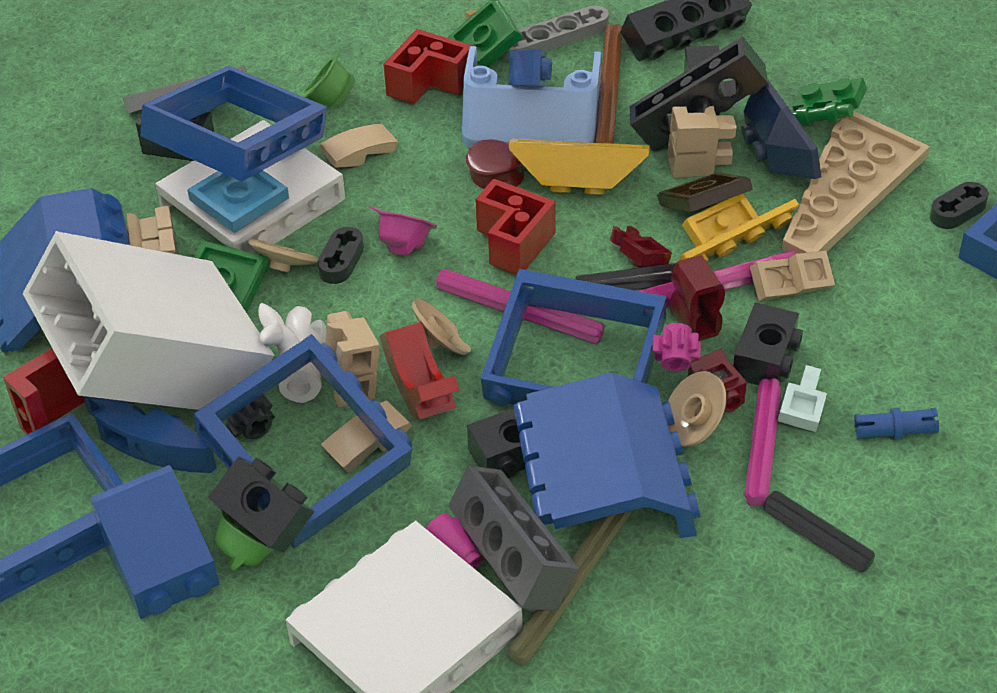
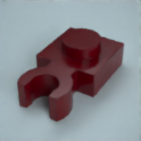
M613 226L610 241L620 246L619 251L630 258L634 266L647 267L669 264L672 252L652 237H642L639 235L640 232L632 226H627L626 232L617 226Z

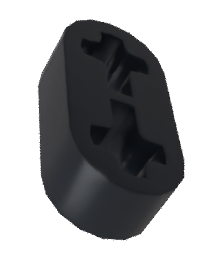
M965 182L956 186L933 201L930 213L931 222L943 229H953L985 210L989 195L988 189L977 182Z
M353 227L339 228L329 238L318 260L319 275L324 282L338 284L346 281L351 276L364 249L363 236L358 229Z

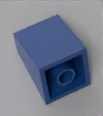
M170 465L90 497L105 548L140 619L151 614H161L174 604L190 597H200L209 592L211 588L220 585L213 557Z

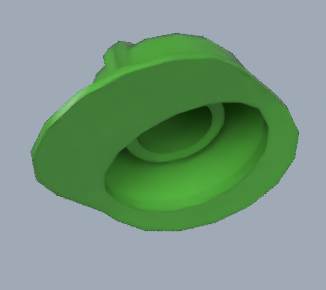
M338 50L329 57L316 77L298 95L324 105L327 109L336 107L345 100L355 84V78L337 61L340 54Z
M220 508L221 519L214 536V543L218 549L227 555L226 561L229 569L234 571L242 564L247 566H258L274 549L269 548Z

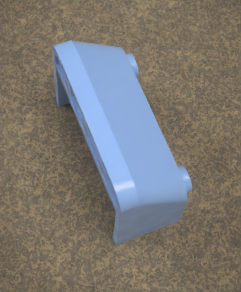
M470 46L463 87L462 142L465 146L471 148L479 141L490 139L504 141L509 144L512 138L595 143L601 85V52H594L592 72L585 70L574 71L566 76L563 87L497 84V74L494 70L486 66H477L476 47Z

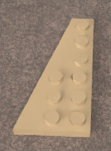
M855 111L852 117L842 118L840 122L834 125L831 138L820 156L819 162L822 177L811 179L808 189L805 190L798 212H795L783 239L782 251L792 250L796 254L829 251L928 158L930 146Z

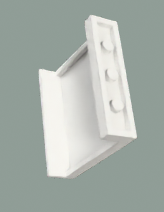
M262 120L231 138V140L240 142L271 125ZM305 148L264 169L263 171L288 187L289 199L235 233L189 200L187 189L217 172V170L197 161H192L158 181L155 185L160 207L175 206L227 247L260 254L248 243L249 239L275 244L345 200L343 174Z
M416 520L404 530L395 532L387 543L372 554L362 557L354 568L341 578L332 580L320 594L308 603L298 606L285 619L290 644L295 647L302 642L356 693H450L512 642L523 629L522 608Z

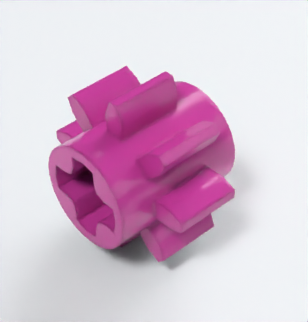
M671 323L664 326L662 335H653L652 352L655 353V361H661L662 367L670 371L687 370L691 366V359L700 360L701 342L698 341L699 334L692 333V329L682 323Z

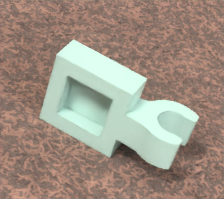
M806 365L801 384L788 383L778 422L813 432L817 431L827 395L825 392L816 390L821 369Z

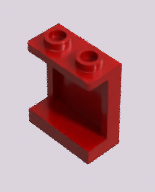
M53 348L3 377L20 429L26 435L56 421L85 403L83 396H79L74 389Z

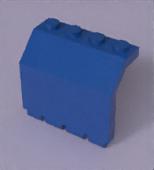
M93 188L41 196L0 241V349L3 353L14 350L20 351L41 329L23 292L56 231L130 245L122 205L114 196L103 194Z
M610 372L526 394V401L518 402L514 405L523 459L526 463L525 469L529 489L532 494L533 509L544 525L554 523L555 529H560L649 507L675 515L680 538L697 535L693 519L701 517L695 493L686 494L685 487L692 485L686 461L681 463L677 461L676 456L683 454L678 432H669L668 426L675 424L669 401L661 403L657 387Z

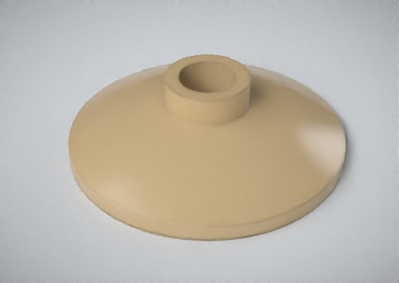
M249 239L248 242L256 251L270 259L269 267L289 272L291 265H310L318 263L319 260L316 256L297 252L277 244L256 239Z
M419 298L412 302L415 316L418 322H422L428 344L431 348L436 349L441 345L461 355H467L471 351V347L459 337L457 327L441 311Z
M696 372L686 377L674 389L668 400L675 422L674 425L668 426L669 432H678L682 447L695 446L707 439L716 429L723 416L726 406L725 386L719 377L710 372Z

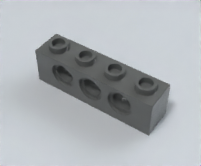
M467 466L448 507L455 517L459 519L463 528L476 544L477 550L484 555L495 570L496 576L503 581L513 595L515 602L521 608L528 611H536L537 609L557 611L579 568L502 470Z

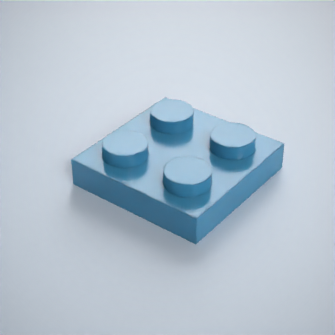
M217 171L187 189L189 200L233 233L289 199L288 187L265 171H261L242 182Z

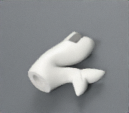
M264 303L259 305V319L264 327L260 333V340L264 344L276 345L279 356L311 334L320 344L326 343L325 323L321 320L311 323L312 314L307 308L297 306L288 313L284 324L281 316L274 309ZM310 362L278 384L279 391L284 397L294 402L304 403L310 401L321 390V373Z

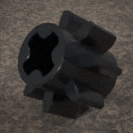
M263 394L227 418L228 423L226 426L235 438L243 434L246 439H258L264 436L271 428L272 420L275 418L270 411L273 405Z

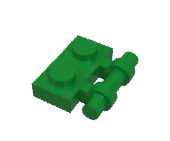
M844 78L832 83H811L801 87L793 103L794 111L792 113L802 127L812 126L817 121L827 120L828 123L840 122L842 118L852 117L854 109L859 108L867 90L864 79L850 80Z

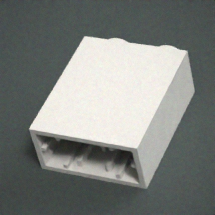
M56 231L23 292L28 305L79 396L200 410L271 362L275 356L269 346L261 342L259 331L212 261Z

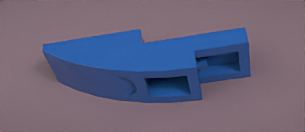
M515 50L509 52L508 85L545 86V80H551L552 59L547 58L546 52L542 50Z
M83 396L88 413L96 419L101 440L113 448L152 465L160 467L170 465L173 470L212 473L217 469L214 451L200 434H196L187 428L178 416H170L158 407L145 414L140 407L136 405L132 407L125 401Z

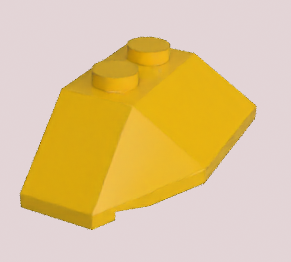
M512 138L509 141V150L541 185L550 186V191L571 192V187L585 188L584 193L605 194V189H612L649 156L650 145Z

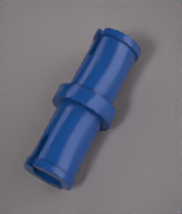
M891 408L890 413L855 414L854 427L858 428L855 431L856 437L859 440L862 438L892 436L893 440L902 439L903 435L938 433L939 420H935V417H938V412L936 408L901 412L900 408Z

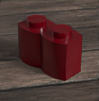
M702 255L677 261L671 275V281L675 288L670 299L672 314L678 323L688 325L692 329V333L699 334L698 341L718 336L723 324V318L719 311L725 299L723 285Z

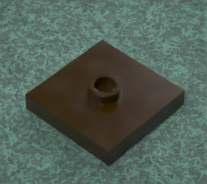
M715 172L661 191L657 194V197L662 207L693 212L749 192L753 188L750 178Z

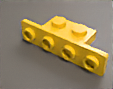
M740 194L687 218L682 224L695 248L683 253L678 261L697 255H702L706 262L709 261V257L715 254L722 258L737 248V243L745 240L747 244H750L762 237L766 229L773 226L775 230H778L789 224L793 219L791 215L797 209L799 203L796 199H793L758 216L745 195Z

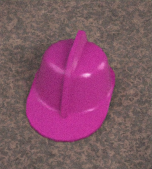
M372 206L368 207L379 213V239L386 244L389 252L395 255H409L413 250H420L424 246L430 230L437 229V225L423 219L391 213Z

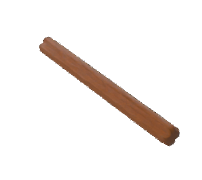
M610 23L605 29L595 143L614 144L622 35L620 33L622 26L620 24L613 25Z

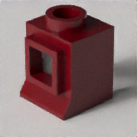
M722 348L700 357V360L691 361V366L688 368V376L696 372L706 371L716 375L723 382L726 390L724 412H733L741 404L745 403L747 382L727 360Z

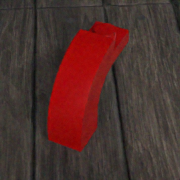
M422 322L391 330L379 336L393 379L408 410L416 419H423L456 408L452 395L453 392L460 391L456 377L454 375L445 378L439 371L432 356Z

